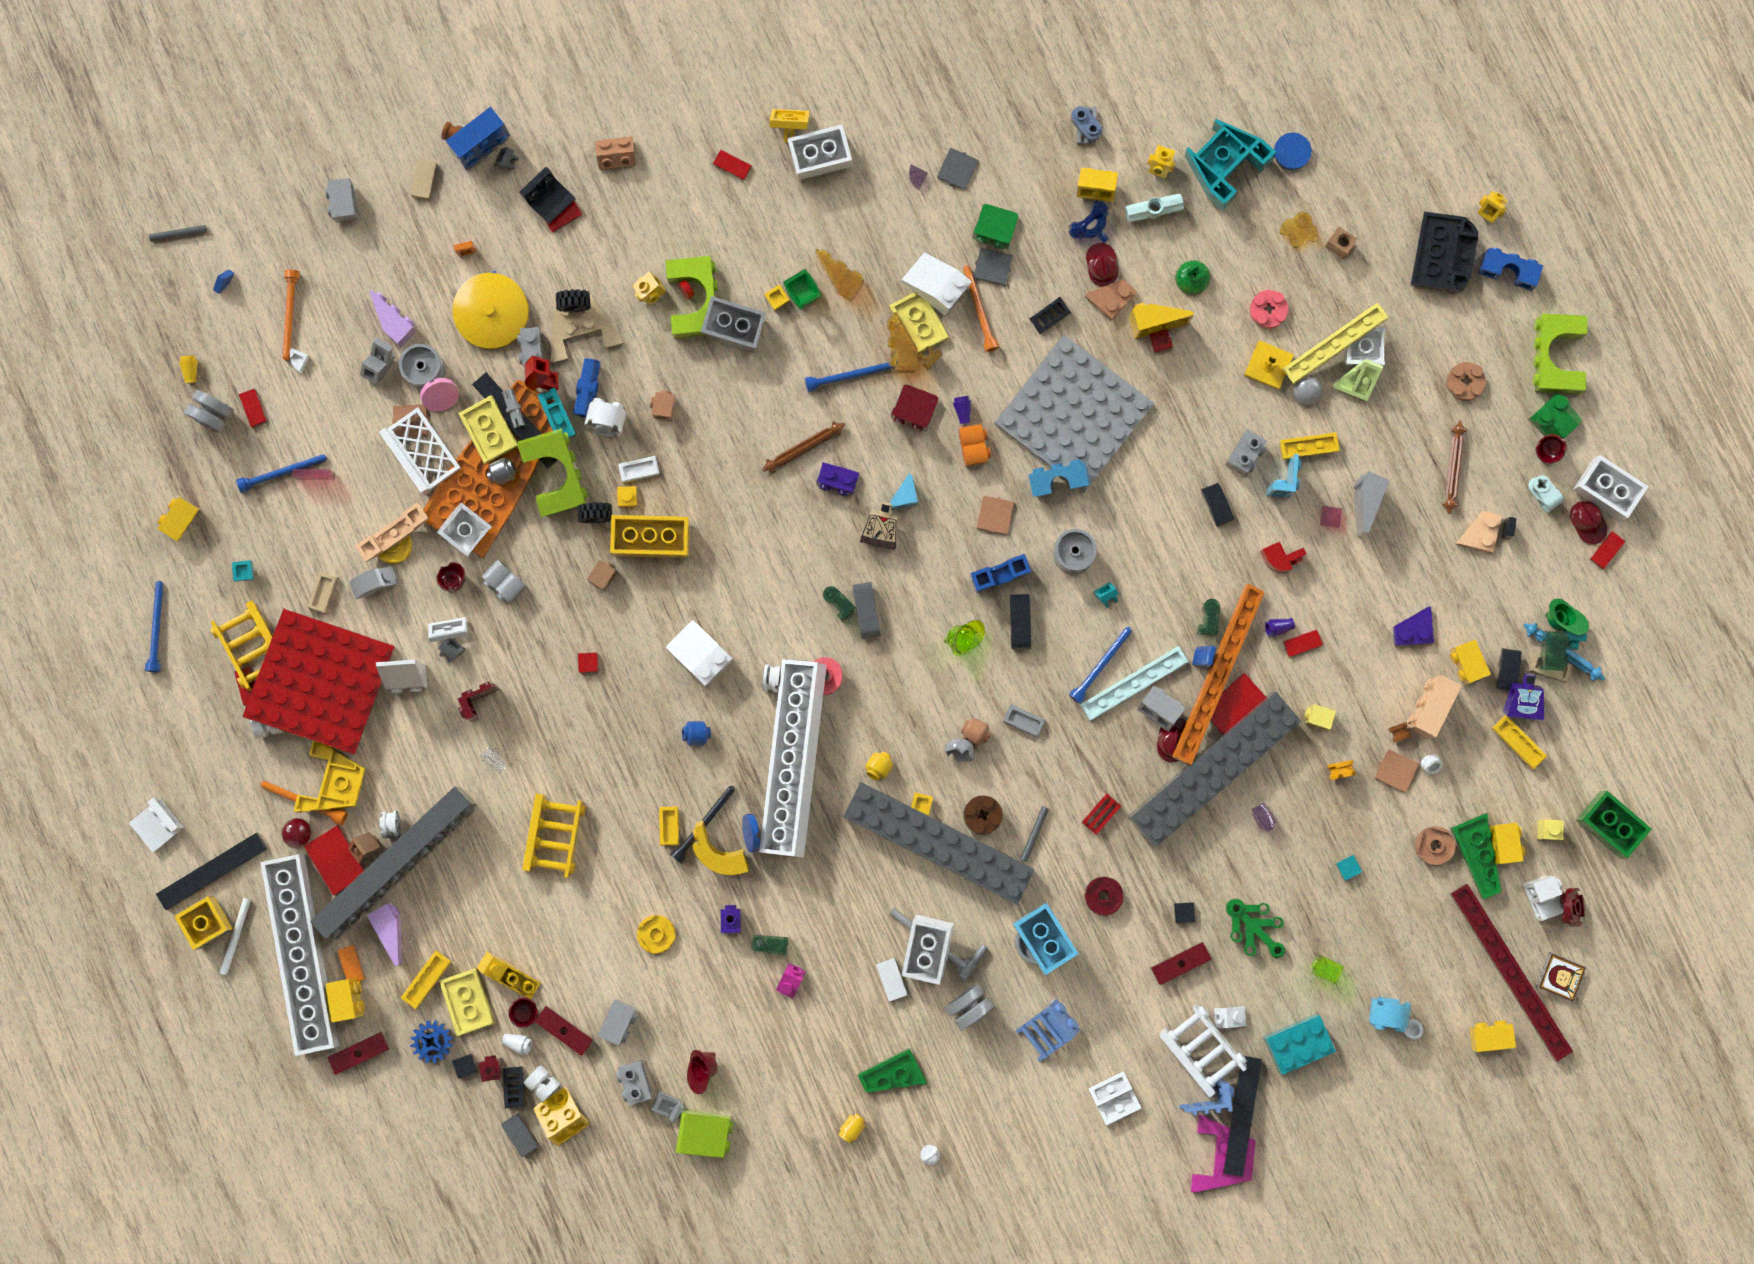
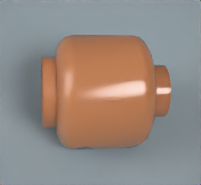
M977 718L967 720L961 731L963 739L968 740L975 746H980L983 742L987 743L991 736L989 725Z

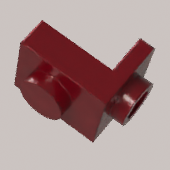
M496 1055L484 1057L485 1060L479 1062L481 1081L501 1079L500 1067L503 1066L502 1058H496Z

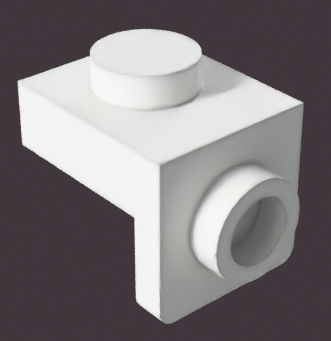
M1245 1006L1214 1009L1216 1028L1246 1026Z

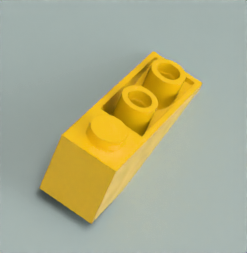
M489 951L485 953L477 966L478 970L485 976L530 1000L541 984L538 980Z

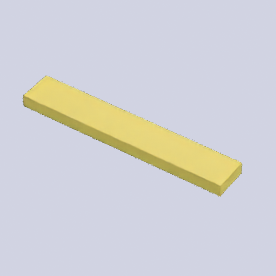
M1376 303L1284 367V373L1292 384L1295 385L1387 321L1389 317L1381 306Z

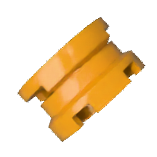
M1354 760L1327 765V768L1330 770V780L1357 775L1356 770L1352 766Z

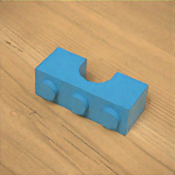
M1081 459L1069 461L1070 465L1066 466L1059 463L1051 465L1052 469L1044 470V467L1032 469L1033 473H1030L1028 476L1033 497L1053 493V480L1057 476L1065 477L1069 481L1070 489L1090 485L1091 480L1087 462H1081Z

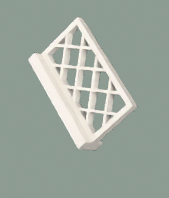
M418 407L389 428L379 431L424 496L430 494L433 488L461 469ZM418 414L421 417L420 426L410 425L411 419ZM399 427H406L405 436H396L394 430ZM410 428L419 429L417 439L408 438ZM423 430L432 433L431 441L421 440ZM407 441L417 442L415 453L406 450ZM420 443L430 444L428 455L418 453ZM433 445L442 447L441 457L431 455ZM418 456L427 457L425 468L417 466ZM431 458L440 459L438 470L429 468ZM444 460L451 461L455 466L449 471L442 470ZM428 471L437 472V479L430 484L427 480Z

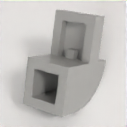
M376 338L373 341L370 356L362 363L360 376L377 385L393 363L395 355L392 354L393 347L387 342Z
M392 566L366 571L353 578L349 584L357 600L372 596L378 590L396 586L398 581Z

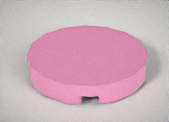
M437 378L431 383L428 382L420 393L423 406L433 412L448 410L454 406L459 396L457 386L452 380L447 378Z

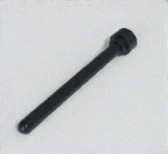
M729 786L701 820L704 821L705 827H707L735 792L734 786ZM693 832L681 847L674 848L670 853L681 864L686 859V851L695 841Z

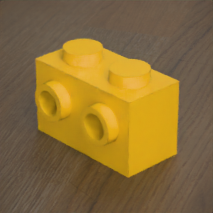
M1081 168L1077 197L1114 202L1118 173Z
M181 496L171 500L168 505L169 512L167 515L162 514L157 521V524H159L157 529L175 541L180 540L200 508Z
M1476 639L1450 649L1451 661L1457 665L1459 670L1457 671L1458 677L1465 685L1491 675Z
M1518 823L1490 826L1495 864L1523 861L1525 849L1520 842L1522 830Z
M1506 1020L1494 1021L1493 1025H1487V1022L1475 1023V1027H1469L1472 1051L1483 1052L1516 1048L1513 1024L1506 1023Z

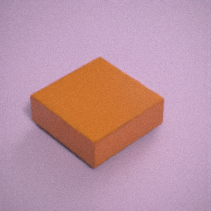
M472 241L453 245L459 257L476 253V248Z

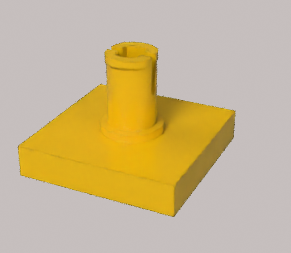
M772 109L769 127L784 128L783 142L788 143L789 134L790 138L795 137V129L808 128L810 111Z
M1259 340L1244 376L1279 390L1286 375L1283 368L1291 363L1294 354Z

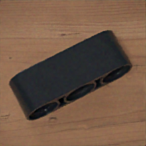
M1010 594L1012 650L1031 649L1030 594Z

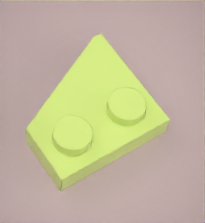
M1364 359L1337 380L1333 388L1368 401L1383 366Z

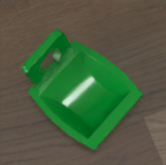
M806 269L783 281L788 295L800 310L822 297L817 284Z

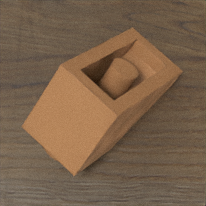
M367 832L353 838L348 849L358 864L379 852L381 843L376 835Z

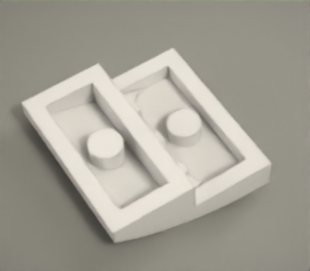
M1124 1072L1089 1088L1106 1126L1142 1109Z

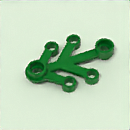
M1231 899L1226 904V912L1232 917L1230 939L1234 942L1242 940L1243 936L1239 931L1241 919L1245 923L1246 946L1244 947L1246 955L1253 956L1256 953V947L1254 946L1255 933L1269 947L1268 951L1272 957H1282L1285 954L1284 945L1274 942L1259 926L1281 928L1284 924L1281 917H1274L1272 919L1250 918L1245 912L1267 914L1270 910L1267 903L1245 905L1240 899ZM1234 905L1239 906L1238 912L1233 911ZM1262 905H1265L1267 908L1265 912L1260 910ZM1275 919L1280 920L1279 926L1274 925ZM1235 932L1239 933V939L1237 940L1233 938ZM1249 946L1253 948V952L1251 954L1247 952V948ZM1277 946L1281 949V952L1279 954H1276L1274 952V949Z

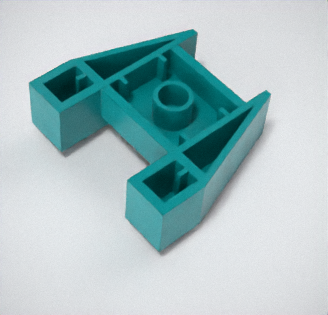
M1215 119L1212 129L1217 133L1197 153L1187 147L1185 158L1207 198L1223 211L1235 199L1237 190L1226 179L1246 159L1262 172L1274 160L1276 151L1263 139Z

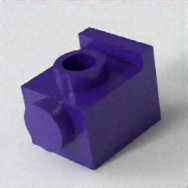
M725 905V909H720L721 933L741 932V909H736V905ZM728 915H732L734 917V921L732 923H729L727 921Z

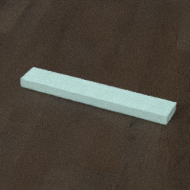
M1178 646L1082 703L1080 706L1089 721L1189 662Z

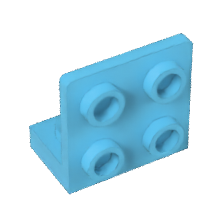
M1294 454L1288 461L1287 480H1276V482H1273L1267 488L1266 496L1290 498L1296 490H1299L1300 479L1297 478V471L1301 469V460H1298L1299 454Z

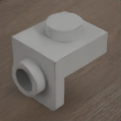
M662 1091L659 1092L651 1107L652 1111L668 1117L672 1123H675L677 1118L680 1119L684 1111L680 1099Z

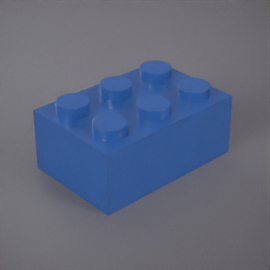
M490 106L448 138L446 143L463 167L467 169L468 167H474L483 156L491 154L493 148L497 145L504 144L510 134L504 122Z

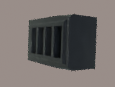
M1058 297L1029 319L1039 334H1041L1072 312L1062 297ZM1059 304L1060 307L1063 309L1064 312L1062 314L1057 309L1056 305ZM1053 309L1058 317L1054 318L1049 310ZM1044 313H1047L1051 322L1048 323L1043 315ZM1038 317H1040L1043 323L1045 324L1044 327H1042L1038 322Z
M523 1066L503 1068L505 1109L526 1106ZM519 1073V1077L508 1078V1074ZM519 1081V1085H509V1082ZM519 1089V1093H510L509 1090ZM520 1097V1101L510 1102V1098Z

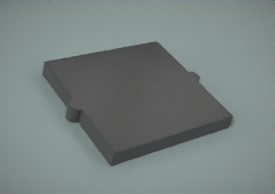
M950 148L937 178L948 182L950 186L955 185L965 190L979 160L966 155V152L962 153Z
M980 248L978 260L975 261L976 268L973 278L1006 285L1008 273L1011 272L1012 255Z

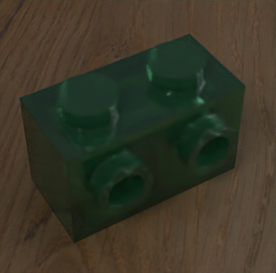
M1542 631L1540 670L1564 671V667H1567L1568 656H1565L1566 648L1569 647V637H1567L1566 632Z

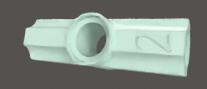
M1175 194L1162 198L1154 197L1149 201L1125 206L1126 219L1128 223L1148 218L1156 219L1161 215L1183 211V199L1181 194ZM1156 205L1159 208V211H1152L1150 209V206Z

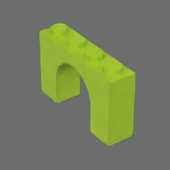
M711 256L665 260L668 283H678L683 280L700 284L707 294L703 307L697 312L671 316L673 337L704 336L705 334L701 333L710 298L711 296L715 297V291H718L717 280L713 279V273H716L715 261L711 260Z
M1542 313L1535 319L1534 330H1536V337L1534 338L1533 347L1536 349V356L1533 358L1535 375H1533L1532 379L1535 392L1581 394L1586 391V372L1566 371L1556 367L1549 357V346L1552 340L1556 338L1582 339L1586 336L1588 316Z
M562 428L518 441L517 444L523 463L542 457H553L561 461L567 471L566 481L561 487L536 495V502L541 517L577 507L583 503L586 504L585 498L588 497L585 486L581 487L579 481L582 480L579 468L575 469L573 463L576 462L573 450L569 451L568 444H570L568 433H564Z

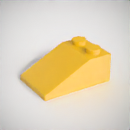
M1140 303L1132 309L1129 321L1134 337L1137 339L1158 331L1187 325L1192 320L1194 313L1189 310Z

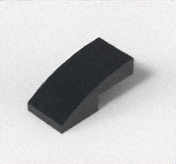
M1219 482L1201 489V494L1216 527L1234 520Z
M1501 649L1498 664L1499 673L1496 683L1497 689L1510 690L1513 683H1518L1521 650Z

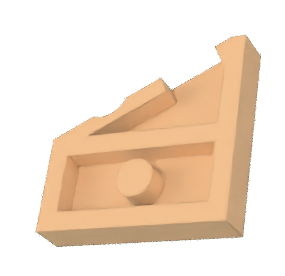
M1482 511L1465 533L1456 541V544L1493 553L1502 515Z

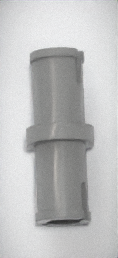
M514 389L501 392L507 406L506 411L510 414L514 429L525 426L526 424L520 411L521 405L517 402Z

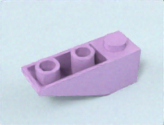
M370 290L369 292L383 331L402 347L416 332L413 327L414 322L407 316L405 318L400 316L399 313L401 311L393 304L389 306L385 302L387 299L379 291L374 293Z

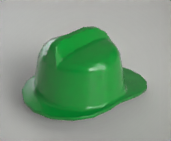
M1557 598L1550 602L1549 611L1545 614V617L1553 629L1558 631L1567 630L1574 635H1583L1588 631V620L1581 612L1563 599Z

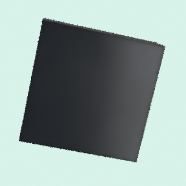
M1508 517L1504 520L1503 539H1510L1514 536L1516 518Z
M1194 902L1174 903L1175 923L1195 922Z
M472 1054L452 1060L458 1079L478 1072Z

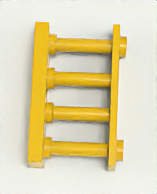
M253 600L246 603L248 609L245 610V613L220 626L214 620L210 622L213 626L210 628L215 639H220L239 675L237 680L240 686L248 691L252 690L250 682L257 679L260 669L245 676L240 666L267 653L273 637ZM248 619H254L257 626L253 630L227 642L223 632ZM257 636H263L266 642L263 643L262 647L236 659L232 649Z
M536 793L522 870L532 871L537 866L565 871L564 877L570 878L571 874L574 875L576 863H573L580 820L585 815L586 805H583L584 801L580 800L577 801V806L549 802L548 799H545L546 795ZM550 809L574 813V823L569 825L545 821L542 818L543 810ZM546 828L572 833L570 844L541 840V837H538L539 831ZM542 847L568 852L567 863L538 859L535 856L536 849Z

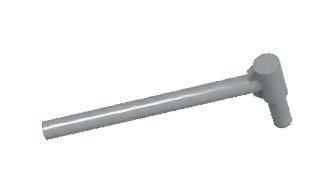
M894 908L890 915L911 930L912 921ZM982 944L971 960L964 961L949 951L947 959L958 967V975L966 981L978 966L977 963L988 948Z

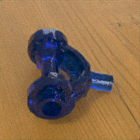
M1095 201L1092 203L1090 214L1083 221H1075L1068 226L1070 229L1068 233L1075 240L1077 238L1081 240L1082 238L1098 236L1105 243L1109 239L1102 231L1106 225V216L1109 214L1107 210L1109 208L1103 201ZM1097 219L1095 227L1087 229V226Z

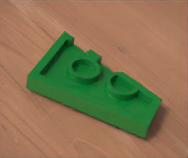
M910 1048L857 1074L866 1093L927 1084Z

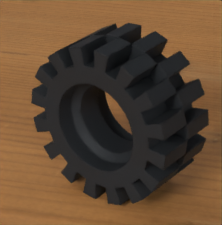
M570 289L569 291H559L555 294L556 310L560 312L577 313L591 308L589 291Z
M593 502L577 506L578 522L594 524L611 521L612 505L610 503Z

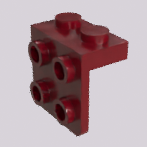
M906 384L901 390L895 408L893 407L891 419L896 424H905L911 426V429L915 431L926 432L938 403V396Z
M490 682L479 685L480 689L472 691L470 689L461 693L462 697L457 699L461 706L458 710L462 718L472 723L479 720L472 702L500 690L499 686L495 683L490 684Z

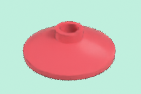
M818 658L813 662L827 665L826 675L829 674V679H825L823 695H830L842 683V668L832 658Z

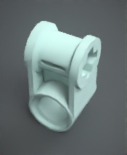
M1538 476L1530 480L1528 484L1529 491L1547 513L1564 502L1563 495L1555 488L1548 477ZM1539 482H1541L1542 484L1540 488L1537 487Z

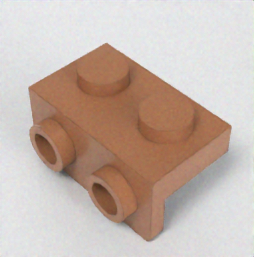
M633 136L595 141L599 170L636 165Z

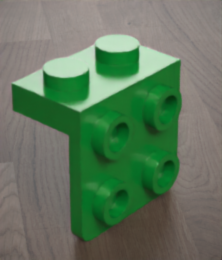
M984 204L972 239L982 244H991L999 249H1009L1018 214L1003 208Z

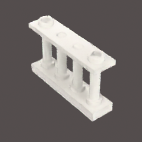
M1195 1004L1193 1006L1195 1014L1174 1031H1169L1166 1027L1160 1032L1159 1036L1210 1098L1216 1093L1215 1086L1219 1080L1237 1066L1242 1071L1246 1070L1247 1065L1245 1063L1247 1060L1240 1052L1237 1054L1208 1018L1209 1013L1203 1006L1199 1007L1198 1004ZM1199 1020H1202L1208 1029L1187 1046H1181L1177 1041L1178 1037ZM1214 1035L1221 1044L1200 1061L1196 1060L1194 1062L1190 1057L1191 1052ZM1224 1051H1227L1233 1060L1213 1076L1206 1077L1202 1072L1203 1068Z

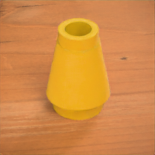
M181 356L179 365L185 383H196L198 367L196 356Z

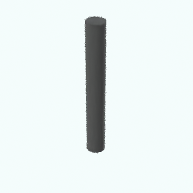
M206 225L153 233L149 234V239L152 242L207 232Z
M1044 806L1041 807L1020 860L1027 862L1049 811Z

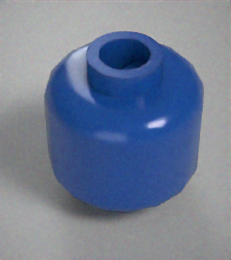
M688 721L682 727V740L688 746H704L707 739L711 738V729L706 726L704 721Z

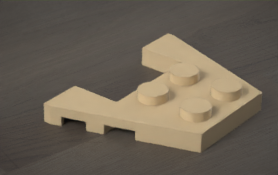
M591 295V308L583 312H560L556 310V304H554L551 346L552 365L569 360L564 341L602 331L607 349L623 345L621 338Z

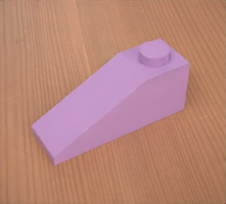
M387 903L367 916L395 966H399L402 964L400 912L396 905Z

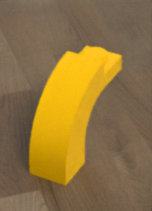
M704 821L696 822L693 835L695 840H699V842L694 843L693 850L703 865L716 873L724 875H737L749 871L750 866L744 849L734 852L719 851L711 844Z

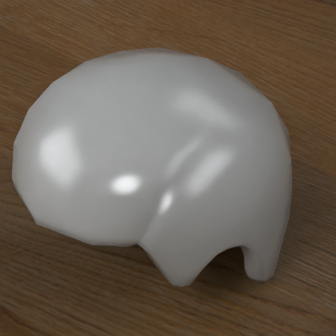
M1306 376L1293 385V395L1300 404L1309 406L1321 399L1322 387L1317 379Z
M952 739L944 747L947 757L953 754L956 761L969 762L974 760V747L966 739Z

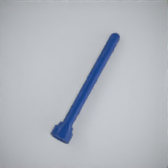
M887 362L818 379L810 376L805 378V384L809 393L816 391L815 389L822 385L893 369L895 364Z
M322 454L251 479L244 477L236 479V483L240 493L243 494L249 492V489L254 485L325 462L327 457Z
M157 581L155 584L150 659L145 663L146 672H161V664H159L157 659L163 596L162 581Z
M1126 627L1081 686L1070 692L1069 696L1079 704L1084 701L1087 689L1131 634L1132 629L1130 627Z

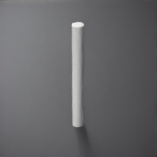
M243 898L220 974H228L251 902L250 899Z

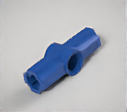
M584 358L581 378L578 379L576 386L577 398L574 415L586 418L589 404L596 398L598 391L597 380L601 367L600 361Z

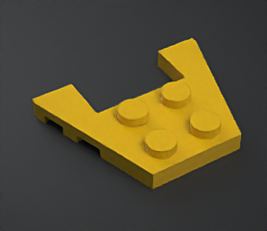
M313 741L309 756L328 761L318 798L298 794L293 811L295 813L356 807L366 769L332 748Z

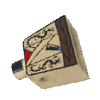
M881 502L879 511L871 510L860 539L861 543L896 549L898 515L890 514L891 503Z

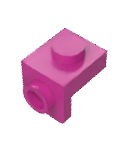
M788 964L776 991L793 999L806 971L796 965Z

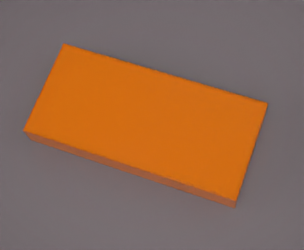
M355 945L337 950L346 979L357 978V981L364 980Z

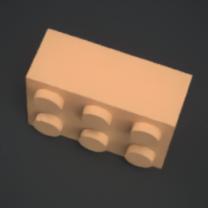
M1443 675L1428 679L1424 686L1426 691L1423 697L1420 696L1415 706L1417 709L1415 713H1411L1407 720L1409 724L1407 729L1425 739L1437 737L1462 685Z

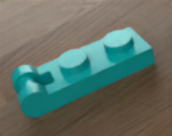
M555 387L549 389L550 392L538 394L539 401L553 431L562 428L564 433H568L569 439L576 436ZM554 399V403L547 404L548 400Z

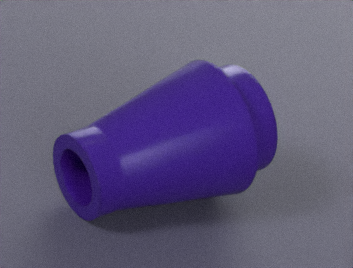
M969 396L954 398L953 406L958 416L959 424L970 423L971 400H969Z
M1293 618L1269 619V621L1265 622V631L1269 637L1273 636L1275 638L1289 630L1295 629Z

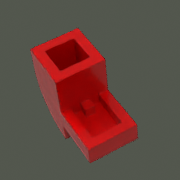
M532 355L524 365L525 385L532 391H536L538 388L550 391L549 389L555 387L557 391L559 389L558 373L550 371L549 360Z
M1280 541L1260 551L1266 566L1277 573L1291 571L1293 568L1290 563L1292 562L1295 565L1302 562V557L1307 554L1303 547L1286 555Z

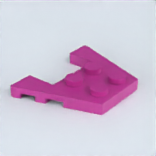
M1198 1114L1196 1132L1217 1135L1213 1175L1192 1173L1190 1191L1199 1192L1251 1181L1256 1140L1249 1137L1243 1177L1223 1173L1230 1128Z

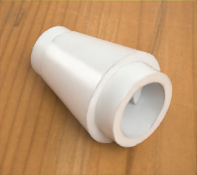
M505 1033L502 1038V1045L520 1055H527L532 1047V1039H529L528 1036Z

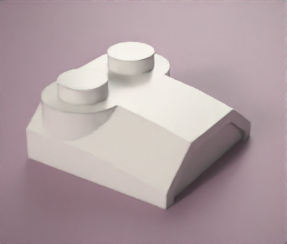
M1376 327L1344 350L1345 365L1355 367L1364 359L1384 366L1385 327Z
M460 503L437 533L466 556H469L474 547L492 526L463 503Z

